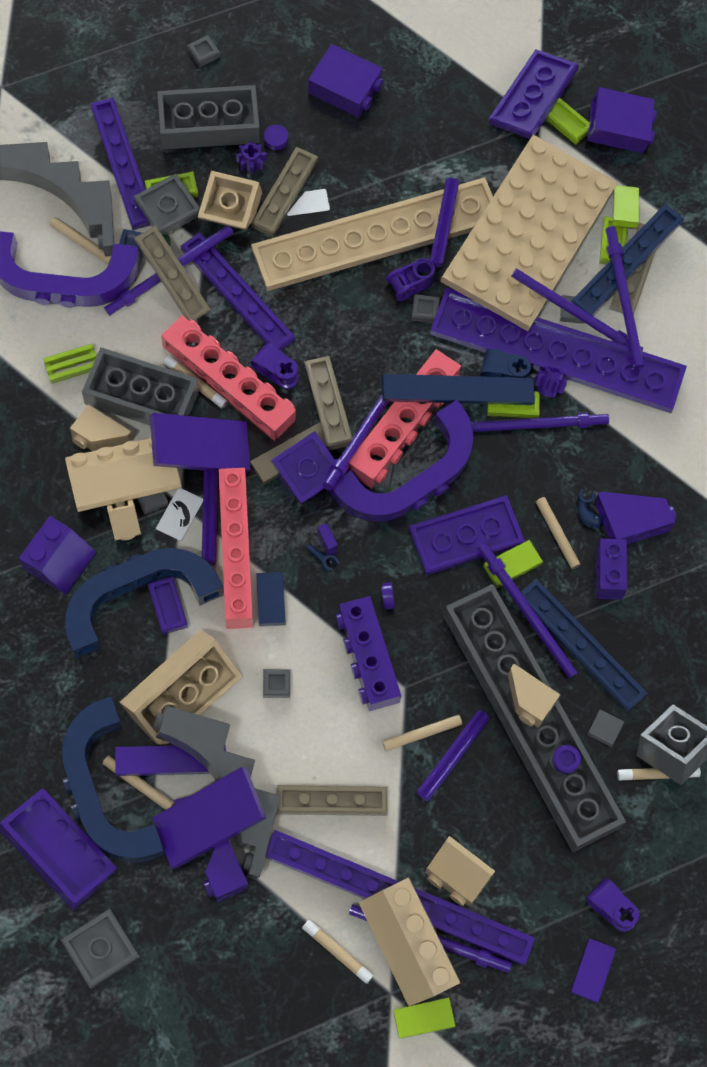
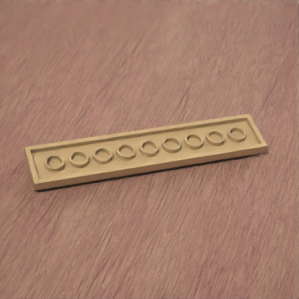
M485 177L458 186L448 239L470 233L492 200L493 195ZM444 189L251 244V250L266 291L434 243Z

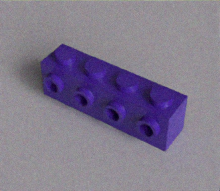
M368 596L339 604V612L335 614L339 630L344 629L346 638L343 639L346 654H351L354 661L350 666L354 679H359L362 687L358 689L362 705L367 704L368 710L373 711L400 703L401 692L371 597Z

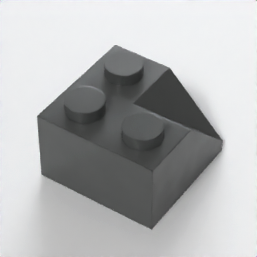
M672 705L640 735L637 756L682 785L707 760V726L680 708Z

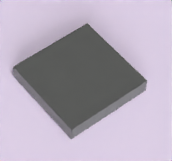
M177 174L133 196L134 202L151 227L156 225L162 236L198 217L200 207Z
M110 909L61 939L90 989L140 958Z

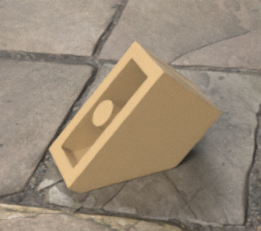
M89 404L70 427L73 442L82 449L87 447L92 451H96L102 447H113L133 441L130 430Z
M133 499L106 505L115 540H130L136 535L141 534Z
M513 664L509 671L508 679L515 712L520 715L519 718L522 722L539 728L556 704L560 694Z

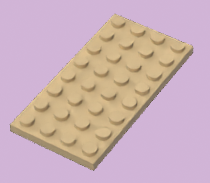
M532 135L440 282L524 330L529 331L547 299L512 278V272L517 268L553 291L618 182L539 137Z

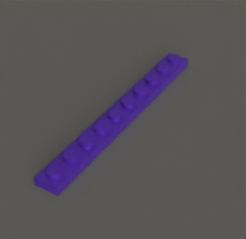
M274 830L265 858L362 899H366L399 882L277 830ZM415 888L434 929L479 948L491 951L524 966L526 964L535 940L534 937Z

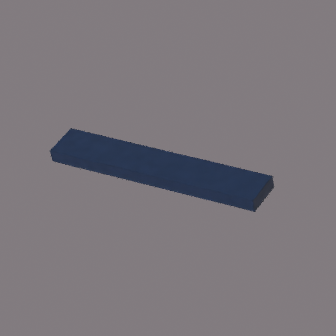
M666 204L622 248V262L626 281L683 223L684 218ZM612 259L571 300V303L592 316L618 290Z
M383 374L381 377L382 400L384 402L453 403L458 400L459 403L533 405L535 403L533 378Z
M537 578L521 591L552 636L627 713L648 694Z

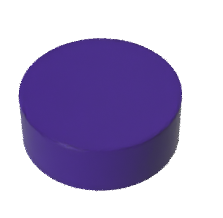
M281 125L269 126L264 132L265 145L271 150L283 149L288 143L287 130Z
M392 582L383 583L381 588L384 608L386 610L395 609Z
M571 745L558 747L552 756L554 768L562 774L575 772L581 763L579 751Z

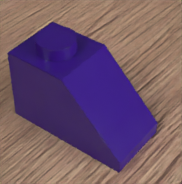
M229 840L216 846L205 871L207 880L203 881L209 897L215 896L217 902H220L248 889V883Z

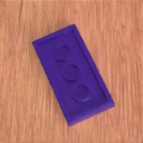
M535 49L490 116L489 124L531 139L532 135L537 133L577 72L578 64Z
M152 413L149 416L153 466L207 471L245 468V474L251 471L246 422Z
M507 495L409 525L408 528L426 576L483 558L477 548L485 542L494 554L512 549L525 542Z
M240 767L153 817L172 869L179 868L266 819L246 767Z

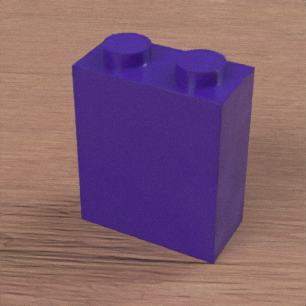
M331 44L308 79V94L359 118L363 110L367 111L369 109L373 94L375 92L378 93L384 83L382 68Z
M599 87L591 100L587 141L643 153L647 146L653 143L655 131L652 130V124H654L657 111L654 110V99Z

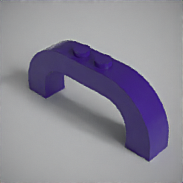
M0 231V285L16 297L35 301L41 305L54 303L60 304L63 307L73 308L75 306L94 307L110 303L119 298L120 293L131 287L139 271L141 262L139 246L114 244L109 265L103 272L93 277L83 278L29 272L23 270L15 263L18 243L14 233Z
M454 401L436 413L434 422L442 431L448 443V451L441 460L398 489L385 494L367 490L361 485L353 472L349 471L342 478H339L333 488L329 490V493L338 505L357 518L373 522H383L401 517L412 509L418 511L428 503L427 499L434 494L438 497L449 489L448 485L464 470L473 445L472 425L459 401Z

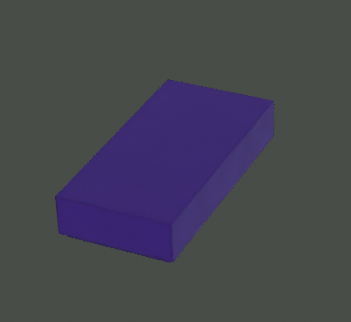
M173 576L148 583L162 635L188 628Z
M589 938L570 993L598 1003L616 948Z

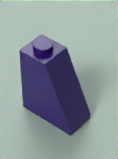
M600 492L594 501L598 514L602 517V524L608 539L627 540V544L669 532L676 521L674 508L668 505L665 498Z

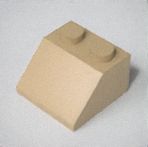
M211 171L198 219L247 230L256 216L262 196L260 183Z
M449 836L427 867L425 873L428 875L427 880L439 889L444 887L451 893L450 898L460 906L466 904L470 908L495 871Z

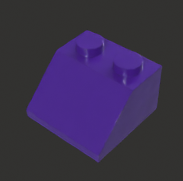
M49 516L23 551L19 560L24 570L67 596L97 552L71 528Z

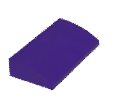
M43 788L0 822V832L72 911L91 896L117 870V867Z

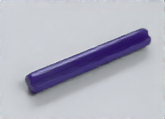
M451 177L446 179L430 258L431 262L438 268H441L444 263L459 186V180Z
M204 470L202 558L213 566L216 564L218 471Z
M478 710L418 789L417 795L425 801L431 799L488 723L490 717L485 712Z

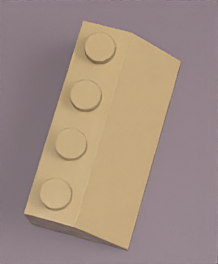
M151 437L139 441H128L118 446L102 447L92 452L76 453L65 458L78 512L182 488L177 468L153 466Z
M199 630L123 698L120 703L138 726L158 746H167L169 742L156 738L157 729L153 728L158 712L162 713L166 706L201 715L242 676L213 637Z
M409 877L358 902L408 1006L431 998L460 983Z

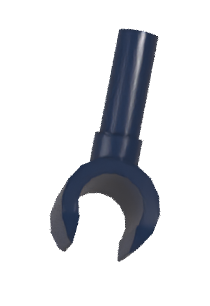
M310 543L306 546V549L321 562V568L324 572L330 573L332 571L326 565V561H332L336 566L339 564L336 556H325Z

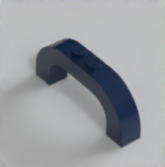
M177 548L158 549L144 555L135 554L125 563L107 566L103 569V572L86 580L76 590L68 604L65 616V629L75 658L77 659L101 648L93 629V618L98 608L105 602L161 578L173 576V578L180 579L190 586L199 606L224 596L223 585L217 573L202 557L190 551Z
M108 697L87 706L74 718L68 727L62 747V759L67 777L62 780L67 795L73 793L76 803L71 804L75 819H81L89 838L103 853L123 862H148L165 856L155 824L131 832L121 831L110 825L104 816L88 768V752L94 741L104 734L122 728L112 697Z

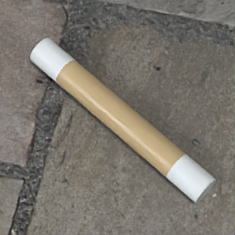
M168 355L163 363L173 371L198 378L172 356ZM198 378L199 391L223 409L228 400Z
M700 767L689 778L700 777ZM656 768L617 770L618 781L669 778Z
M311 920L304 924L303 930L364 983L367 984L374 975Z

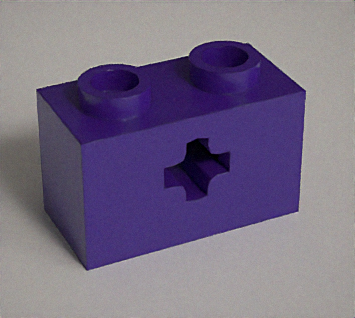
M600 538L595 549L596 599H623L627 591V540Z

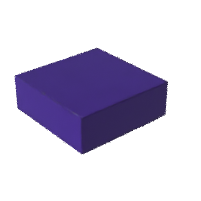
M325 523L318 526L317 536L326 555H336L338 544L328 524Z

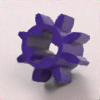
M249 141L244 146L240 145V153L236 154V162L241 163V170H247L251 174L258 169L263 170V161L267 160V153L262 152V144L257 145Z
M547 366L545 371L538 370L534 385L539 386L537 391L540 394L554 398L557 392L563 394L567 379L563 378L564 372L562 370Z

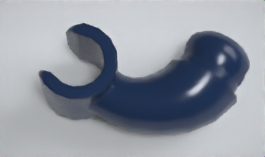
M582 489L577 497L579 517L587 527L598 529L602 517L595 515L588 508L595 494L592 492L590 499L585 500L582 497Z

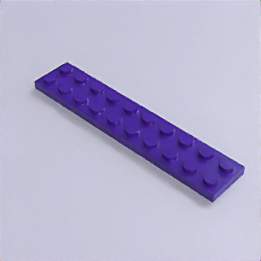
M446 288L430 330V335L482 352H486L488 349H498L506 353L524 356L530 361L531 368L545 371L547 366L556 367L564 372L563 378L668 413H672L687 367L686 365L641 351L644 367L635 369L631 350L628 346L539 317L535 319L529 331H526L460 292Z

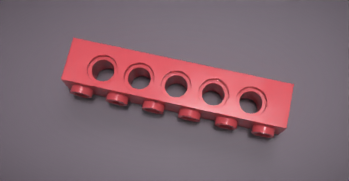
M182 315L161 335L162 346L228 400L233 407L274 441L296 421V410L291 401L279 397L276 394V390L269 383L260 381L257 378V374L250 367L247 366L245 368L241 365L238 358L231 351L226 352L223 350L219 342L213 336L204 334L194 320H188ZM192 342L198 344L196 347L187 346L189 343ZM209 358L217 359L214 363L206 362ZM227 374L236 375L233 379H227L224 376ZM248 389L255 391L252 395H246L243 392ZM270 405L274 407V409L271 411H265L262 409V407Z
M436 349L416 375L459 376L461 365ZM394 402L358 448L348 464L346 473L352 471L358 481L370 489H373L376 482L381 484L389 473L386 470L391 463L396 465L404 453L402 451L406 444L410 446L418 436L416 431L421 425L425 427L429 423L433 415L431 413L435 407L440 408L443 403ZM401 418H409L412 422L405 423ZM393 436L397 441L390 442L386 437ZM378 455L381 456L383 459L380 461H375L371 458V456Z
M245 468L219 469L226 629L253 628Z

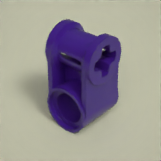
M421 258L389 273L386 281L393 286L397 293V300H407L413 295L429 289L434 283L435 265L431 260ZM427 272L429 275L421 276L418 273Z
M266 343L250 361L251 366L259 374L267 377L283 389H292L299 382L297 363L271 343Z
M604 878L586 897L589 905L618 931H630L639 920L637 907L607 878ZM628 912L631 915L629 920L622 922L619 918L622 914Z

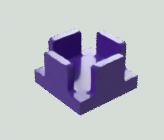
M314 431L273 458L271 463L278 471L277 476L291 496L294 495L301 505L325 490L322 484L329 475L330 467L335 459Z

